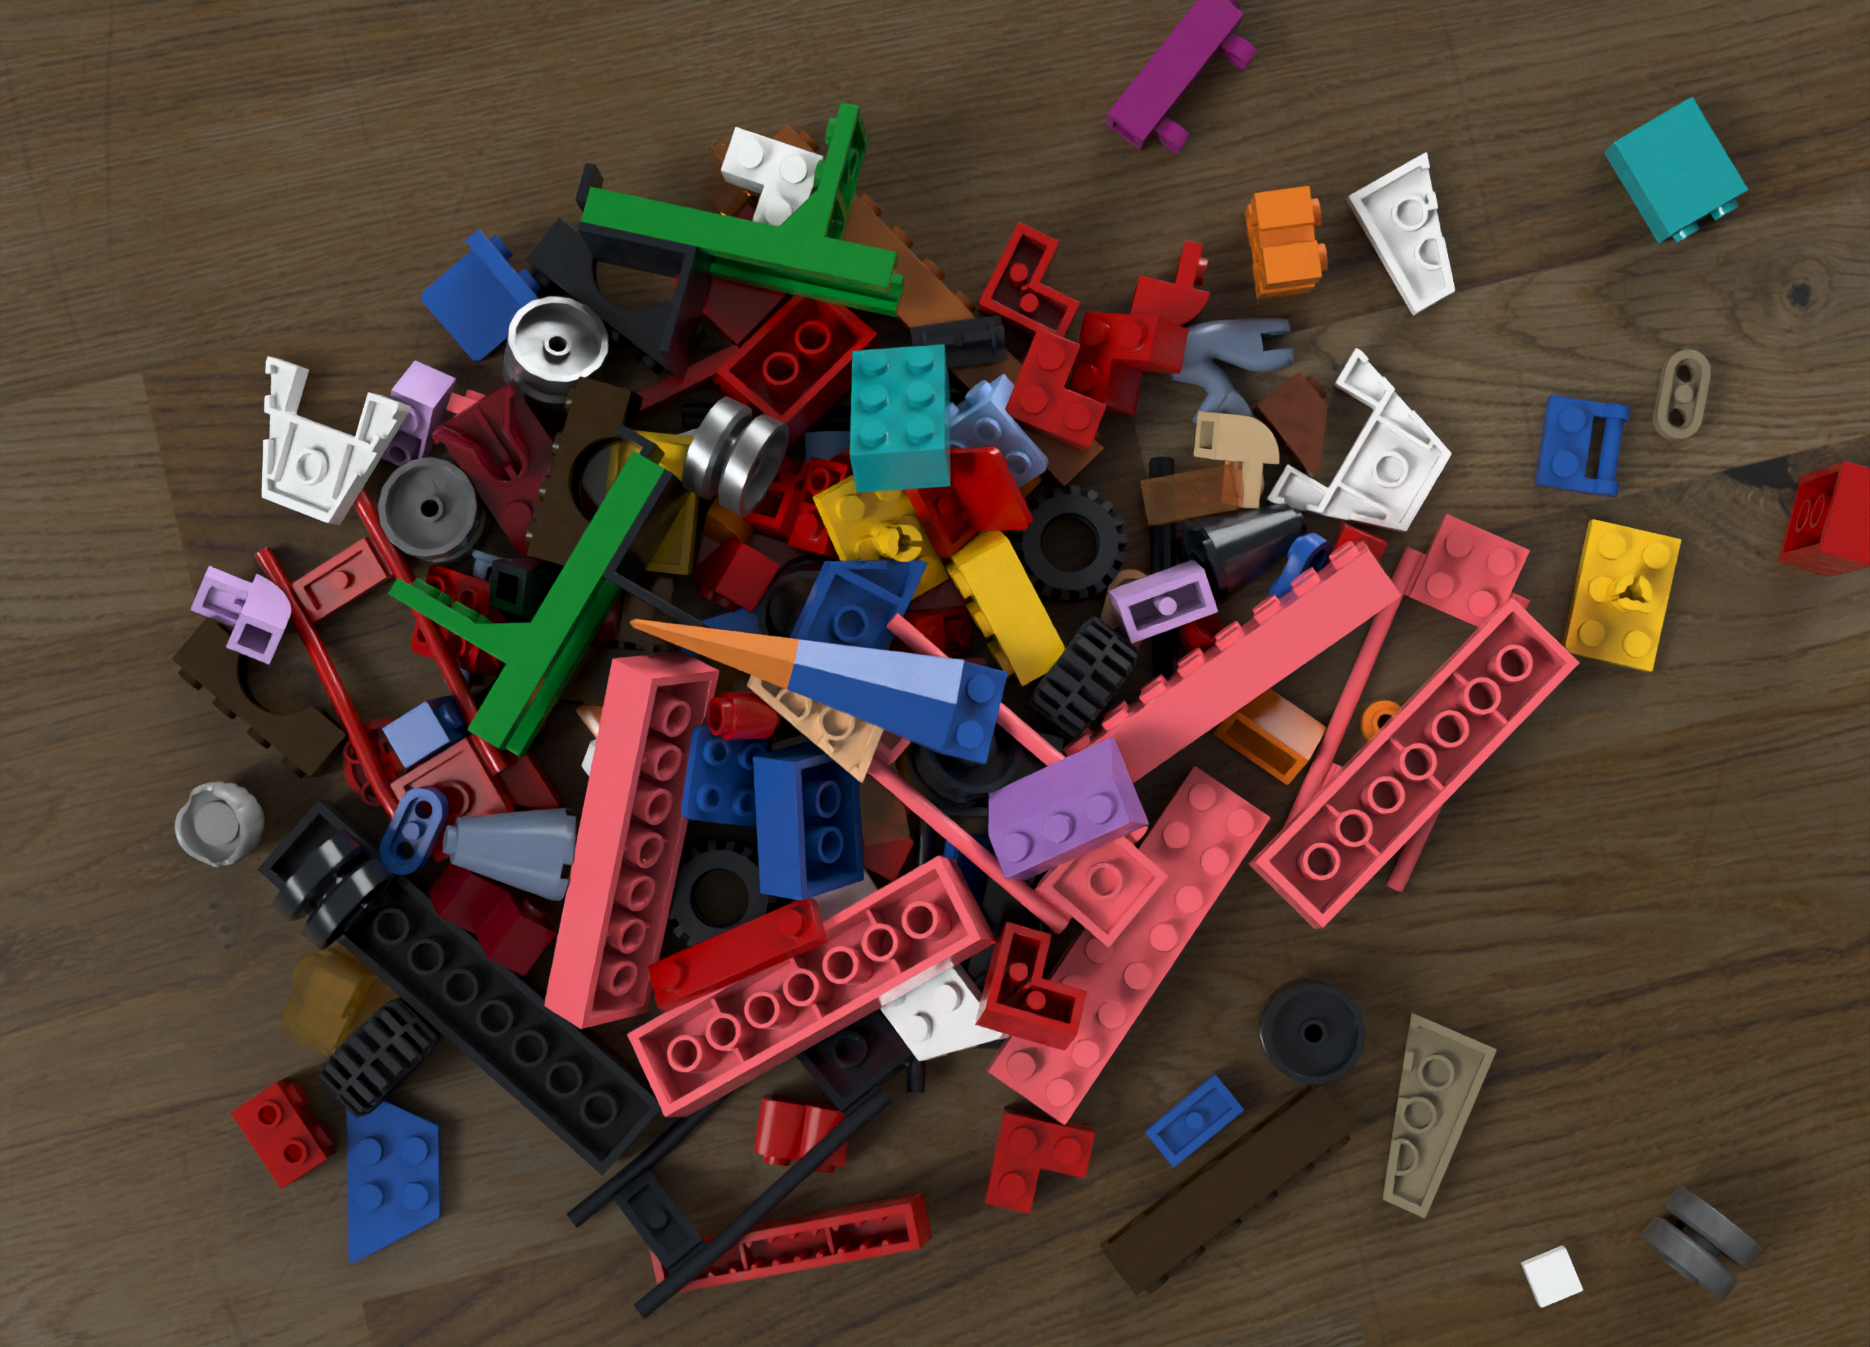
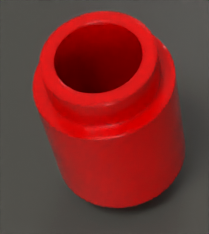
M725 692L720 697H714L710 700L707 709V722L713 735H721L725 740L770 738L773 735L775 729L780 725L781 715L754 692Z

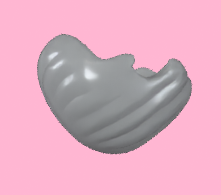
M217 781L205 783L191 791L188 802L178 812L175 820V834L182 849L190 856L213 867L227 866L248 857L252 850L257 847L261 841L265 825L264 813L257 799L249 794L246 788L239 787L232 782Z

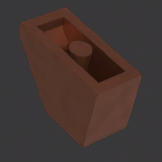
M1299 371L1257 404L1252 412L1259 421L1269 428L1276 442L1299 471L1312 478L1321 471L1328 412V406L1323 399L1327 396L1323 388L1312 376L1305 378Z

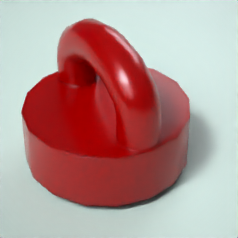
M1214 613L1178 626V639L1187 653L1198 647L1202 652H1205L1215 645L1217 640L1214 636L1224 628Z

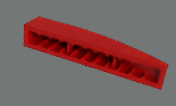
M923 1192L755 1225L721 1258L679 1292L921 1249L933 1238ZM718 1234L704 1236L702 1239L708 1244ZM650 1250L658 1285L670 1274L652 1250Z

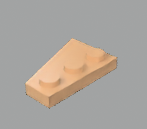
M753 675L750 676L747 684L748 688L856 780L863 783L883 729Z

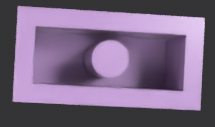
M1194 560L1108 590L1121 632L1131 644L1218 612L1205 570Z

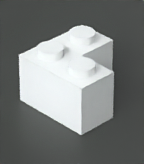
M735 127L721 173L725 182L761 194L752 220L753 222L779 227L818 189L814 188V174L818 161H824V158L821 155Z

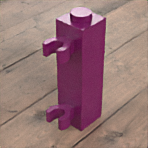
M1197 0L1109 110L1105 124L1139 151L1151 136L1154 135L1167 149L1177 154L1187 142L1190 134L1180 125L1169 120L1167 116L1219 51L1242 71L1253 59L1254 53L1257 51L1249 42L1234 34L1244 15L1239 10V3L1236 0Z

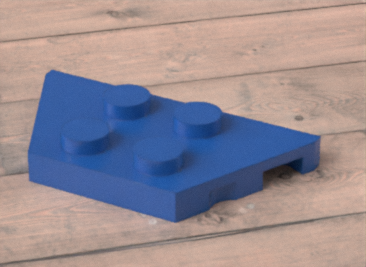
M896 560L825 561L789 638L888 650L895 635L886 628V625L896 613H899L902 617L904 616L928 563L922 560H912L909 562Z
M390 1099L385 1100L370 1114L360 1118H356L347 1109L349 1262H357L443 1215L441 1124L423 1115H416L408 1111L406 1107Z

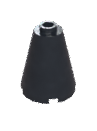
M1286 503L1259 507V509L1252 508L1191 518L1176 526V530L1183 531V537L1176 539V549L1181 564L1194 560L1205 570L1215 604L1218 605L1226 602L1286 557L1292 543L1307 532V526L1301 512L1296 508L1292 509Z

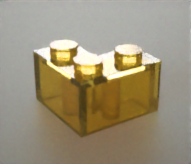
M333 948L313 952L309 958L302 956L290 978V981L296 984L280 1016L281 1019L285 1020L280 1033L330 1057L345 1041L377 976L363 963Z

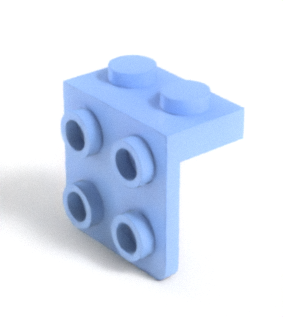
M1002 374L991 383L982 380L976 384L965 396L966 400L957 406L953 402L950 403V449L996 447L1005 458L1008 468L1018 488L1042 474L1046 470L1049 461L1046 455L1006 412L1005 408L1013 391L1014 384L1005 374Z

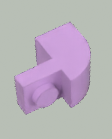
M209 566L191 610L234 627L226 648L270 665L289 620L291 605L284 592L263 576L256 574L253 583Z

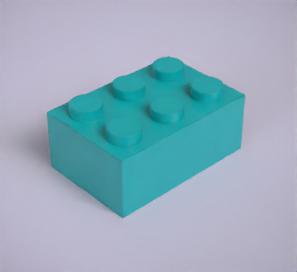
M944 344L852 351L850 459L857 493L950 486V379Z

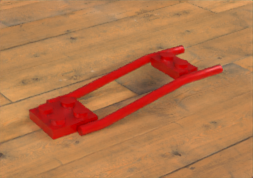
M363 487L353 506L369 531L370 536L359 540L293 582L292 585L270 547L260 550L254 557L266 578L277 585L287 596L291 605L289 618L299 633L367 778L390 820H392L403 795L411 789L421 786H432L445 795L449 804V815L432 851V855L438 863L450 857V854L443 853L444 833L447 825H455L457 817L516 812L495 776L510 767L511 764L503 750L498 749L471 732L472 735L462 739L393 783H390L315 626L318 622H322L384 583L393 575L395 579L399 578L410 585L416 579L400 548L390 542L381 527L379 512ZM410 607L469 727L480 709L439 624ZM424 801L422 811L428 817L432 815L433 809L429 802Z

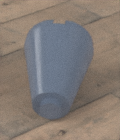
M570 808L457 817L454 826H446L443 839V853L450 854L451 864L543 898L561 901L566 892L569 879H561L560 877L561 873L565 872L567 865H572L576 841V818L571 816L573 810Z

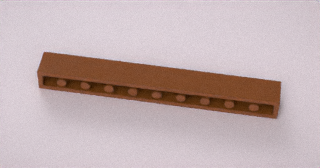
M788 124L772 138L773 140L815 154L820 149L817 143L803 129L796 133ZM863 193L858 197L855 194L842 241L897 252L899 262L897 269L894 268L893 273L904 275L906 283L897 317L893 318L910 335V327L975 319L976 317L972 314L976 310L974 304L960 290H957L954 294L950 292L941 282L945 278L944 274L930 259L925 258L921 262L911 252L910 248L914 244L909 237L896 225L890 230L878 218L882 211L868 195ZM1005 348L1007 361L950 368L948 372L951 377L955 378L954 381L957 384L962 385L961 388L966 393L982 380L991 383L1002 374H1005L1015 386L1026 357L1020 354L1015 358ZM1022 429L1048 458L1049 463L1044 472L1058 487L1061 486V489H1065L1104 449L1098 443L1102 439L1098 431H1096L1088 453L1084 454Z

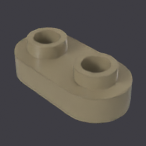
M1679 351L1670 356L1662 367L1653 413V424L1656 431L1665 439L1671 441L1686 439L1695 434L1702 424L1711 378V367L1706 357L1698 351ZM1679 367H1684L1690 372V380L1688 382H1682L1678 378L1677 371ZM1671 411H1676L1681 415L1682 422L1680 426H1674L1670 423L1669 413Z

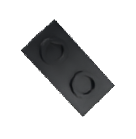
M1001 315L910 327L913 347L945 345L948 369L1007 361L1005 334Z

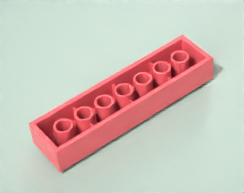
M1348 541L1328 556L1331 560L1329 565L1319 572H1316L1313 567L1306 570L1290 583L1293 587L1292 591L1280 599L1275 594L1269 596L1253 608L1254 616L1245 624L1240 626L1237 621L1229 624L1214 636L1217 641L1208 650L1202 652L1199 647L1192 650L1177 662L1179 668L1166 679L1162 674L1155 676L1139 689L1141 694L1138 699L1129 705L1125 700L1118 702L1102 715L1104 720L1101 722V725L1092 731L1087 728L1079 737L1070 741L1067 739L1065 741L1067 746L1063 749V755L1067 758L1101 741L1114 737L1132 783H1134L1401 597V594L1364 541H1361L1356 546L1352 541Z
M1513 598L1501 604L1254 857L1249 865L1314 929L1324 928L1580 662Z
M681 651L612 659L544 1004L545 1007L580 1029L645 1014L649 1011L653 986L648 966L658 962L660 958L688 819H685L681 814V805L691 735L694 727L697 725L708 726L707 709L710 700L714 698L720 671Z
M1193 766L1188 769L1136 845L1138 850L1169 877L1109 948L1082 926L1046 978V980L1087 991L1075 1039L1063 1051L1010 1035L1000 1046L985 1071L1058 1122L1066 1125L1271 817L1198 767Z
M937 856L825 920L823 926L827 943L665 1012L628 1033V1038L664 1116L687 1117L995 944L997 941L956 860Z

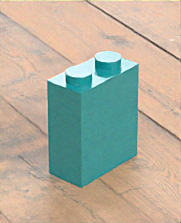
M1693 97L1615 141L1604 151L1605 156L1658 244L1670 237H1673L1676 243L1686 239L1700 230L1697 221L1709 214L1712 215L1715 221L1739 207L1735 199L1748 190Z

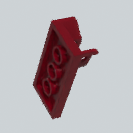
M513 378L437 426L432 434V438L436 444L443 442L520 556L532 557L527 555L529 546L526 545V534L532 520L538 518L542 504L539 500L540 486L544 477L551 474L555 457L552 455L554 438ZM582 481L581 494L583 504L587 513L593 519L599 509V505Z

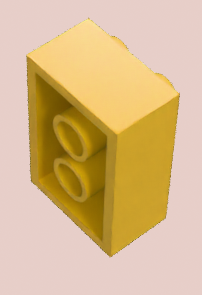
M979 531L950 557L952 562L945 565V568L964 599L969 596L971 597L972 602L968 603L966 607L977 628L981 630L985 638L992 636L993 641L986 645L998 667L1002 671L1008 672L1007 678L1014 674L1020 684L1024 686L1046 674L1066 648L1009 539L1001 531Z

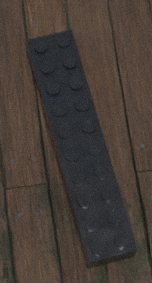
M318 800L257 870L281 890L298 868L319 847L341 830H347L363 845L361 858L354 869L364 861L377 858L382 863L379 851L380 843L331 800ZM393 873L392 881L371 909L337 941L603 1176L661 1110L649 1081L589 1028L580 1029L545 1007L547 991L527 973L523 976L489 960L476 934L440 918L427 894L430 888L414 873L407 875Z

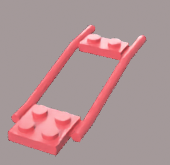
M1444 514L1426 554L1408 546L1405 547L1391 578L1401 597L1375 615L1315 758L1283 828L1343 767L1333 763L1334 757L1403 595L1480 627L1501 604L1511 598L1517 601L1525 610L1527 609L1531 600L1511 591L1530 550L1448 514ZM1442 806L1405 843L1386 884L1388 887L1403 893Z
M896 613L887 623L886 628L916 654L949 658L899 613ZM1000 703L996 723L1044 764L1050 766L1066 758L1009 708ZM883 730L867 772L1056 934H1060L1073 917L1109 948L1169 877L1134 846L1135 842L1146 833L1148 827L1145 826L1049 869L1036 884L1037 887L1035 889H1032L1023 880L1005 879L999 861L993 854L889 767L911 741Z

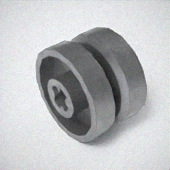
M549 296L529 302L516 312L509 325L503 367L505 383L514 378L534 410L540 414L560 416L568 414L565 410L566 398L571 387L577 386L579 376L602 382L604 366L608 355L609 337L602 319L588 306L571 298Z
M727 396L720 399L702 421L690 445L682 473L683 488L706 499L719 494V504L743 517L748 516L762 502L780 469L789 440V427L785 423L766 414L753 419L752 409Z
M432 457L411 460L396 469L382 487L378 503L380 525L390 542L405 553L423 562L440 566L460 563L473 555L474 549L478 550L488 537L492 522V513L477 493L467 475L451 462ZM438 507V513L432 516L433 511Z
M1678 1185L1665 1204L1668 1212L1685 1227L1679 1230L1667 1220L1653 1217L1640 1236L1663 1255L1661 1259L1695 1285L1699 1283L1724 1301L1736 1286L1737 1280L1735 1274L1718 1260L1720 1255L1722 1254L1741 1268H1750L1763 1251V1248L1701 1198L1685 1187Z

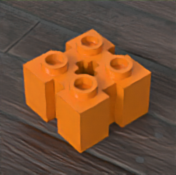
M1310 186L1254 193L1251 204L1245 210L1249 247H1251L1252 269L1257 300L1310 293L1315 287V283H1318L1322 278V271H1327L1328 269L1325 244H1318L1314 235L1315 226L1321 225V209L1318 198L1311 199Z

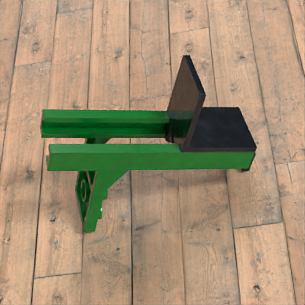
M841 102L837 118L831 117L829 119L825 135V143L829 145L826 160L818 161L814 174V188L818 189L779 227L603 190L604 179L597 166L591 163L585 164L575 199L583 212L578 231L598 262L678 279L659 347V352L674 377L682 379L685 377L712 277L897 317L906 283L904 275L893 273L894 268L897 269L899 262L897 252L842 241L869 143L859 106Z
M622 424L616 433L641 451L639 454L635 451L631 453L531 623L492 624L493 621L458 601H455L453 606L450 607L454 600L452 597L418 578L415 579L412 585L397 578L388 593L390 596L506 663L467 730L498 749L504 751L506 748L522 758L527 753L622 591L627 592L682 625L709 628L694 617L637 585L691 491L683 488L682 482L672 472L659 466L665 452L657 444Z

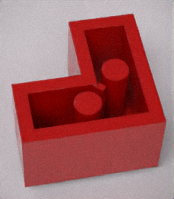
M1018 222L978 303V313L986 317L1001 315L1002 325L1031 339L1034 338L1037 328L1065 338L1078 313L1081 302L1042 284L1057 254L1059 241Z
M1085 312L1078 343L1081 346L1074 363L1069 390L1106 404L1104 413L1135 416L1143 372L1180 374L1189 329L1160 316Z
M1037 328L1005 410L1022 429L1087 454L1107 405L1065 388L1081 345Z
M1011 922L1005 923L996 938L997 942L994 945L975 1025L1063 1051L1068 1048L1077 1036L1087 991L1042 978L1052 934Z
M1004 1107L984 1194L985 1204L1030 1214L1040 1168L1085 1178L1095 1137L1093 1127L1070 1121L1064 1125L1053 1117Z

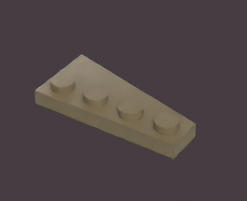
M1412 1012L1382 1199L1426 1219L1497 1049Z

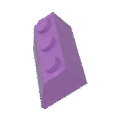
M1114 737L1101 741L989 794L988 835L1005 879H1030L1149 825Z

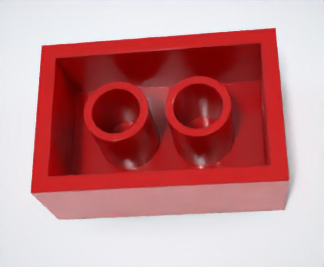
M794 295L716 371L722 394L751 408L753 419L766 414L785 423L789 427V440L786 449L788 450L851 388L852 351L880 349L878 334L845 306Z
M1842 461L1800 477L1777 563L1827 577L1870 568V468Z

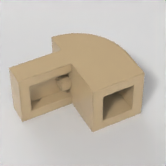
M1198 411L1194 456L1225 460L1221 504L1259 509V500L1265 485L1262 474L1263 463L1279 464V450L1274 435L1265 424L1253 417Z

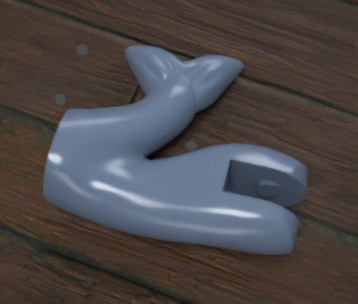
M1271 317L1234 318L1184 327L1189 329L1181 373L1170 374V378L1172 381L1195 384L1206 390L1207 396L1198 411L1227 413L1255 418L1242 395L1234 389L1230 378L1213 362V359H1219L1254 372H1273L1291 366L1294 363L1293 349L1263 351L1262 339L1289 334L1291 332L1289 319ZM1197 411L1196 415L1194 416V418H1193V420H1192L1193 423H1196V424H1197L1198 411Z

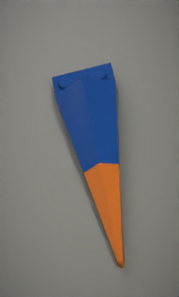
M640 619L630 621L633 628L797 693L934 752L979 764H986L1008 672L960 659Z

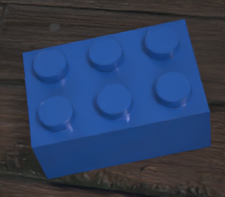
M812 741L753 756L760 893L802 901L863 881L864 868L859 781Z

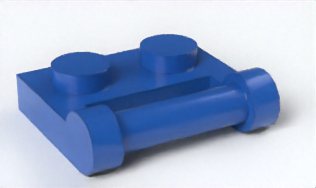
M1554 395L1547 397L1534 486L1601 497H1617L1619 483L1615 482L1623 425L1624 422H1629L1631 407ZM1593 418L1606 420L1597 479L1584 478Z

